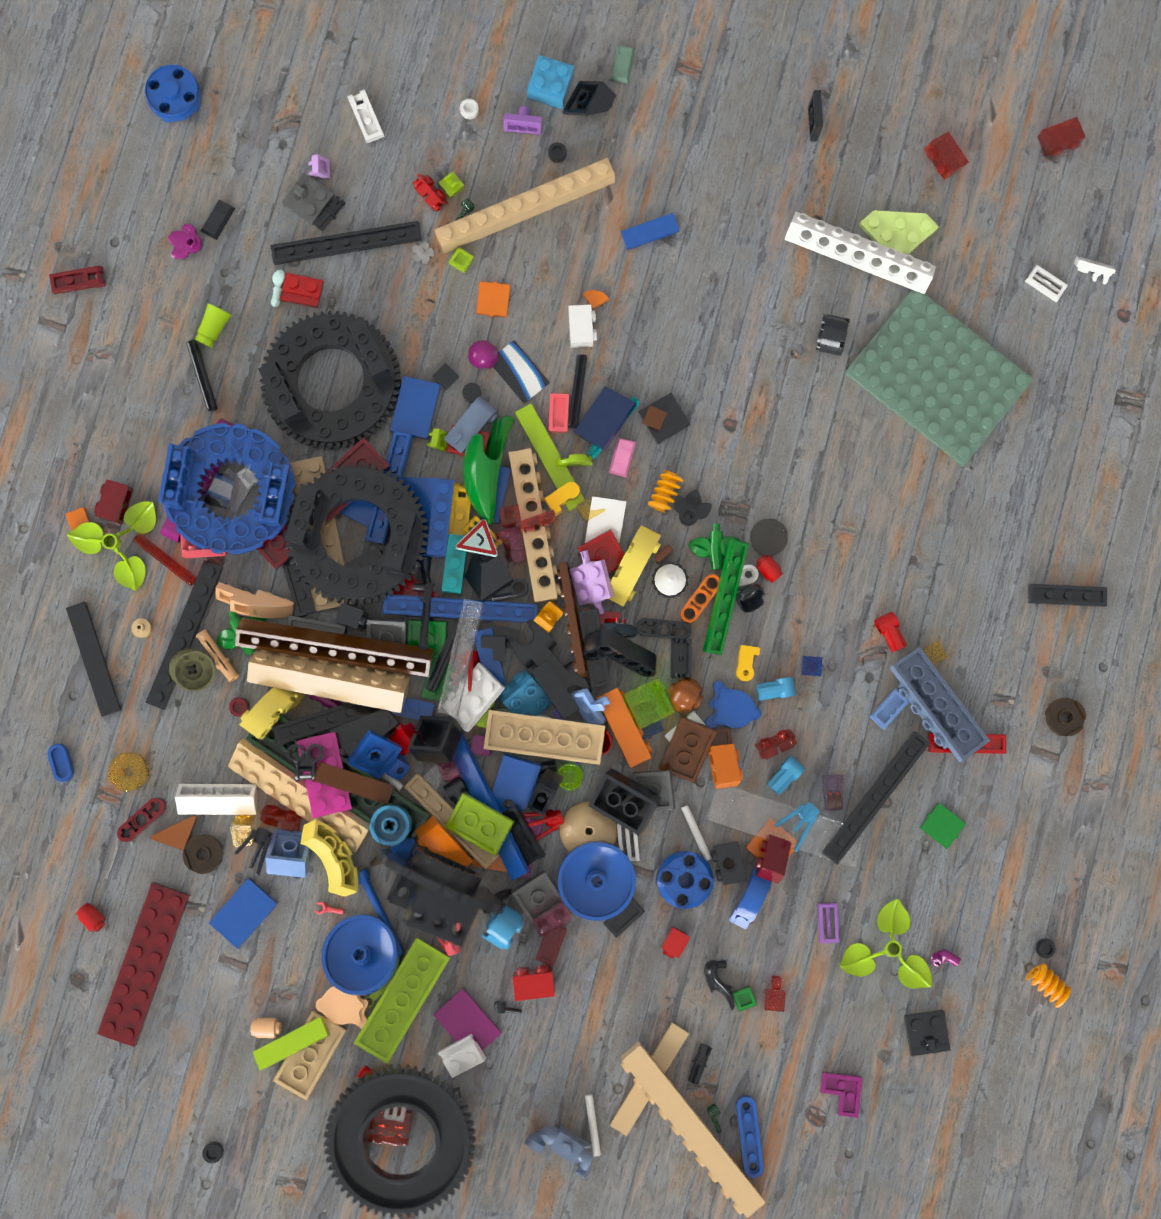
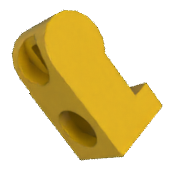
M568 482L547 496L545 502L553 514L557 516L562 513L561 506L579 497L580 488L576 483Z
M739 646L736 676L740 681H749L753 678L754 655H759V647Z

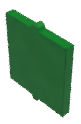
M938 803L932 812L927 814V818L920 826V829L948 849L955 838L959 837L958 834L966 823L942 804Z

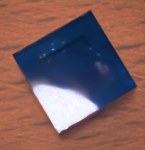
M802 656L801 675L821 677L822 657Z

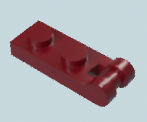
M92 266L49 274L52 293L55 295L94 287H105L106 282L102 275L104 273L103 266ZM90 275H95V279L90 280Z

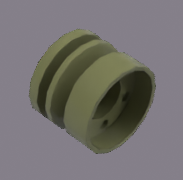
M185 648L178 651L172 657L169 663V673L172 680L182 689L189 692H198L212 683L215 676V666L213 661L202 651L195 648ZM193 665V668L195 670L193 672H188L187 666Z

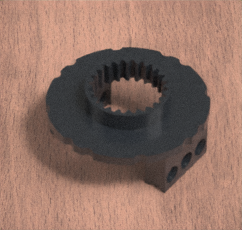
M416 847L413 856L410 858L387 849H380L377 855V860L398 873L387 896V900H389V903L406 909L402 919L405 925L459 947L463 946L479 909L501 914L506 906L498 897L479 887L483 878L481 874L435 852ZM406 887V894L399 896V889ZM414 913H417V914H419V915H421V916H420V917H415V916H414ZM433 920L439 922V924H433ZM455 924H461L459 931L452 932Z

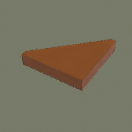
M191 816L151 835L150 839L184 850L198 816Z

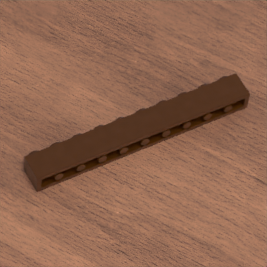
M242 618L236 628L235 646L425 677H429L433 662L434 649L432 648L422 650L419 649V646Z

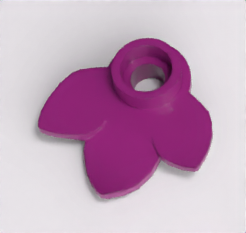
M184 224L182 231H173L168 236L169 242L175 246L171 257L175 259H184L190 253H197L202 249V240L196 235V229L191 224Z

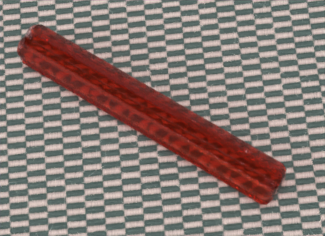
M138 533L134 537L133 541L188 585H194L197 578L142 534Z

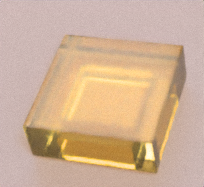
M938 640L922 649L933 665L948 657Z

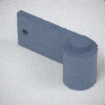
M479 396L444 440L462 454L473 435L478 434L485 425L489 423L492 425L497 420L498 410Z

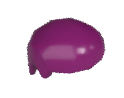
M476 341L469 348V362L478 369L492 368L498 361V350L488 341Z

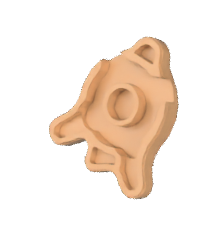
M334 986L327 990L324 996L316 1002V1009L322 1012L334 1024L344 1025L352 1023L362 1029L368 1020L365 1014L369 1006L368 999L343 993Z

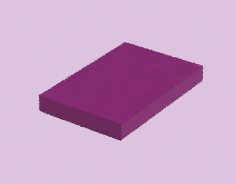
M464 988L433 1014L456 1042L472 1034L474 1041H477L482 1051L502 1034L499 1028Z

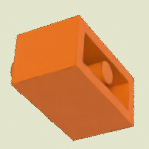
M734 744L711 746L708 755L715 789L738 786L743 779V772L738 766L739 752L737 749L735 750Z

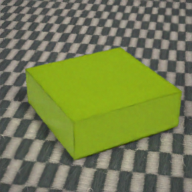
M458 247L448 263L465 274L474 260V256Z

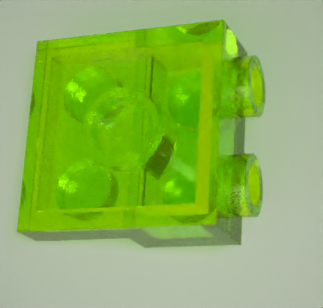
M658 678L622 695L639 730L675 713L671 700L665 694L666 688L661 681L659 682Z

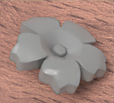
M425 241L420 243V247L416 244L412 247L414 254L412 258L415 262L420 263L422 260L423 265L428 264L430 257L434 256L435 252L432 248H429V243Z

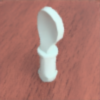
M277 270L273 275V282L275 284L271 300L273 307H278L280 304L281 287L285 280L283 270Z

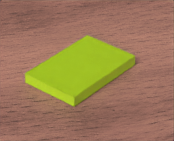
M462 793L445 828L491 855L497 856L514 821L470 795Z

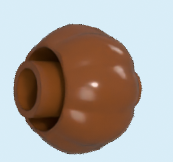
M691 678L681 679L676 684L672 683L667 692L670 694L671 707L680 714L691 713L693 708L698 710L704 696L700 695L702 692L700 684Z

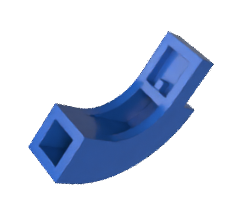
M755 866L751 870L745 891L729 918L730 922L744 929H747L751 921L753 922L772 884L771 881L756 876L758 868H755Z

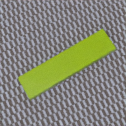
M319 1017L254 1051L253 1055L261 1071L324 1039L330 1033L324 1018Z

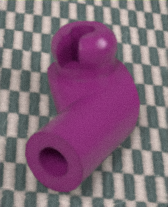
M941 950L932 955L931 961L936 967H939L944 962L958 966L961 958L948 950Z

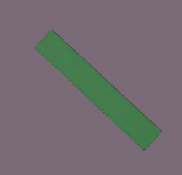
M729 540L703 651L706 653L722 655L749 543Z

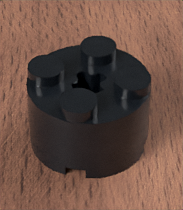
M823 314L816 350L842 356L850 318Z

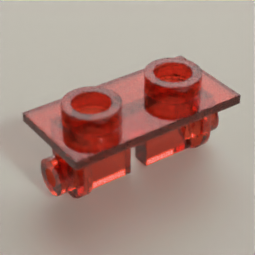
M788 729L781 730L777 735L770 738H763L754 745L759 750L761 759L765 758L767 760L778 755L777 747L780 748L781 752L793 748L797 742L793 732Z
M265 805L260 812V821H263V824L277 827L280 821L282 822L281 829L291 832L299 830V822L302 817L293 810L287 811L280 809L276 805Z

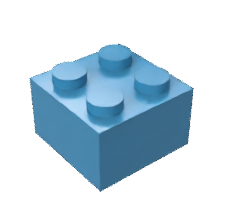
M539 55L527 88L528 99L563 109L574 78V66Z

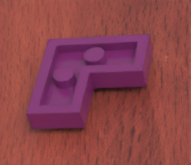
M822 1071L820 1092L839 1095L837 1112L839 1116L858 1118L862 1077Z

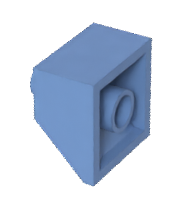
M274 829L266 855L267 874L306 878L310 864L311 849L301 844L302 832Z

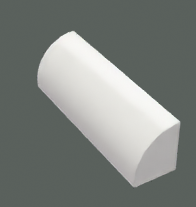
M179 784L175 795L178 814L256 815L258 804L257 784Z

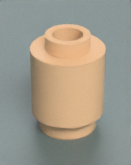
M257 1018V1020L253 1019L251 1023V1035L256 1036V1038H277L278 1034H281L282 1024L278 1018Z

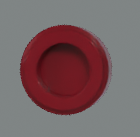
M240 697L234 698L229 704L230 713L236 717H242L250 708L248 701Z

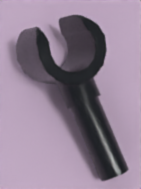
M495 1001L494 1003L495 1010L499 1014L507 1012L521 1015L522 1013L521 1009L505 1007V1001Z

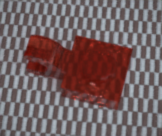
M772 976L771 989H765L764 1010L784 1012L786 992L780 990L782 981L780 976Z

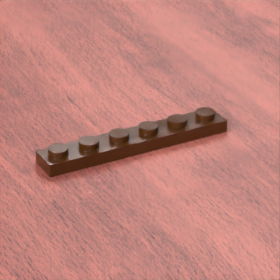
M567 562L559 563L557 575L559 581H562L563 588H560L562 599H565L566 603L563 609L565 617H568L569 620L567 632L572 637L570 649L571 653L575 654L576 661L573 662L575 673H578L579 676L582 678L588 677L587 660L583 657L584 642L574 585L569 570L571 568Z

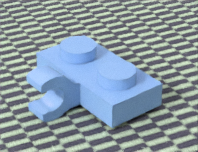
M587 688L571 693L572 698L580 708L578 711L585 723L601 725L605 722L606 719L601 711L606 709L604 705L610 704L607 696L595 701Z

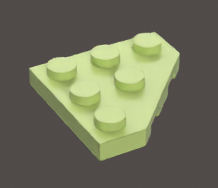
M874 210L859 223V226L873 241L888 248H894L896 251L906 255L914 251L939 228L926 213Z

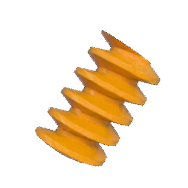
M663 470L664 473L660 474L662 480L657 481L659 487L654 488L656 494L651 495L653 501H649L648 505L657 511L666 513L665 509H672L668 503L675 502L671 496L678 495L674 489H681L677 482H684V480L675 473Z
M1045 963L1034 967L1026 976V980L1033 978L1032 986L1039 984L1037 987L1039 992L1045 989L1044 997L1051 995L1049 1002L1056 1000V1008L1063 1005L1071 993V987L1065 985L1063 980H1059V976L1054 974L1053 970L1048 969Z

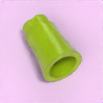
M207 303L195 340L212 348L232 315Z

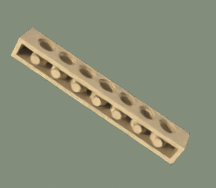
M531 448L509 452L535 604L558 600L557 595H561L559 583L555 584L554 576H557L556 565L551 564V558L554 557L552 546H548L547 539H551L549 527L545 528L544 520H547L546 509L541 507V502L544 501L543 491L538 490L537 484L541 483L540 474L535 472L534 465L538 464L536 453L532 454ZM523 466H528L531 470L528 474H522L520 469ZM525 485H532L534 490L531 493L524 492L523 488ZM529 503L537 505V509L533 512L528 511L526 507ZM536 521L541 526L538 530H532L530 524ZM541 540L544 543L541 549L534 548V541ZM538 559H545L547 565L539 568L536 565ZM543 577H547L551 581L546 587L541 586L539 583Z

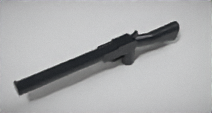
M423 557L424 561H419L424 584L413 583V590L418 591V598L423 601L419 649L422 650L429 648L427 646L432 588L435 586V583L432 584L430 579L432 557ZM419 591H424V599L419 597Z

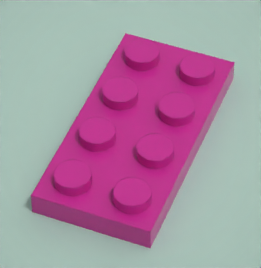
M336 732L296 741L297 744L305 747L306 752L308 747L313 744L324 746L327 753L321 762L344 769ZM315 747L312 750V756L318 759L322 752L320 748ZM305 780L313 818L352 809L349 792L313 782L312 780Z

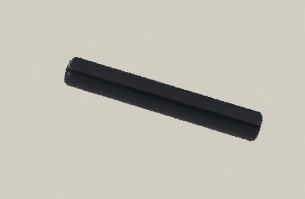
M195 339L187 341L186 345L206 409L209 412L217 409L216 401L198 343Z
M578 354L576 360L568 427L576 428L579 423L587 355Z
M455 620L425 687L430 692H436L464 629L465 623Z

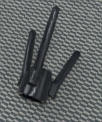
M258 827L257 831L253 829L246 840L235 851L236 855L239 854L251 839L255 838L253 842L258 844V847L249 865V868H253L263 846L256 871L257 876L260 875L273 834L262 827Z

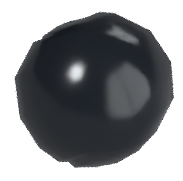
M756 583L746 584L741 587L736 595V602L740 609L747 613L761 607L764 603V590Z

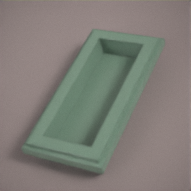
M617 45L610 77L611 81L628 84L635 48Z

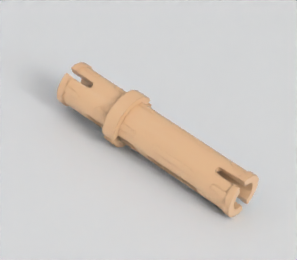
M206 629L199 632L196 637L216 663V668L222 671L229 683L236 680L239 674L230 664V659L224 656Z

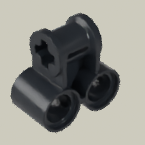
M293 744L288 747L286 751L287 758L292 762H296V782L300 780L313 781L317 771L316 762H320L326 757L327 752L324 746L313 744L308 747L307 752L305 747L300 744ZM295 747L301 750V756L298 759L292 756V750ZM315 747L320 748L322 752L318 759L312 756V750Z

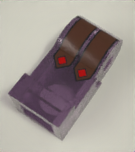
M822 775L825 810H842L843 775Z

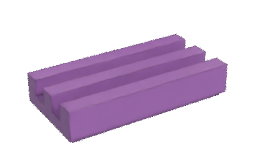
M817 903L819 943H840L838 903ZM830 907H833L834 938L832 939L830 924ZM823 908H825L827 939H824Z

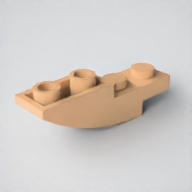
M219 582L216 586V599L230 604L231 612L258 618H285L294 614V602L275 596L270 592L258 589L254 595L248 591L234 588L229 584Z

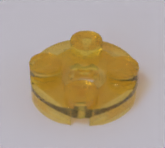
M119 754L112 760L109 766L108 780L118 790L125 792L134 791L141 788L147 782L149 768H147L145 759L139 754ZM131 767L133 775L126 777L124 770Z

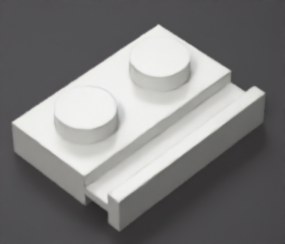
M472 1034L438 1052L452 1078L486 1060L483 1051L477 1041H474Z

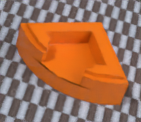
M589 290L583 293L593 310L609 301L607 295L597 290Z

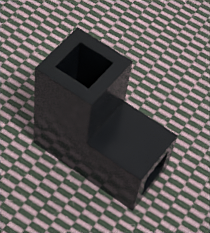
M506 635L481 636V648H493V661L506 660Z

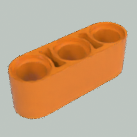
M708 575L680 612V618L683 622L687 624L693 623L718 590L720 578L717 575ZM707 580H715L717 584L716 588H709L707 586ZM696 595H703L705 603H697L695 600ZM687 609L692 610L694 618L687 619L684 616V611Z

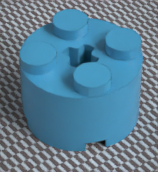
M387 805L375 811L371 818L370 833L377 842L383 845H397L409 836L412 830L411 817L401 806ZM388 820H390V822H395V825L393 826L394 830H392V828H387L386 825L389 824Z
M506 905L503 913H493L485 926L488 930L486 933L482 932L481 937L499 949L505 948L507 950L513 942L511 938L514 933H519L524 925L523 916Z

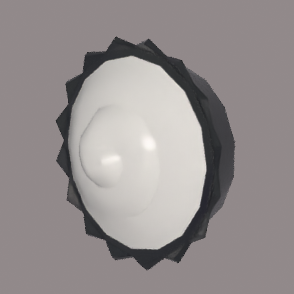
M667 561L664 564H660L652 574L653 580L651 583L654 585V590L665 598L680 596L689 585V576L686 574V570L676 562Z

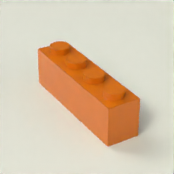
M616 688L597 697L596 699L598 700L601 697L607 696L610 704L604 705L606 709L602 712L629 767L632 768L652 758L650 754L653 751L648 742L644 743L641 737L644 736L640 725L636 726L633 721L636 717L632 708H627L625 704L627 698L623 690L619 691Z

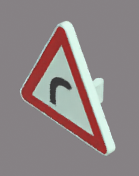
M481 520L456 544L457 550L493 557L498 555L486 520Z

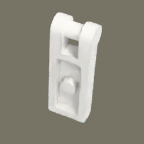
M365 90L359 91L357 95L353 96L351 94L347 96L366 143L384 137ZM360 101H363V102H364V103H362V104H360V105H357V104H356V103H358V102H360Z

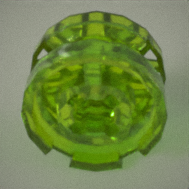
M565 764L557 772L564 776L560 787L564 790H575L583 782V772L575 764Z

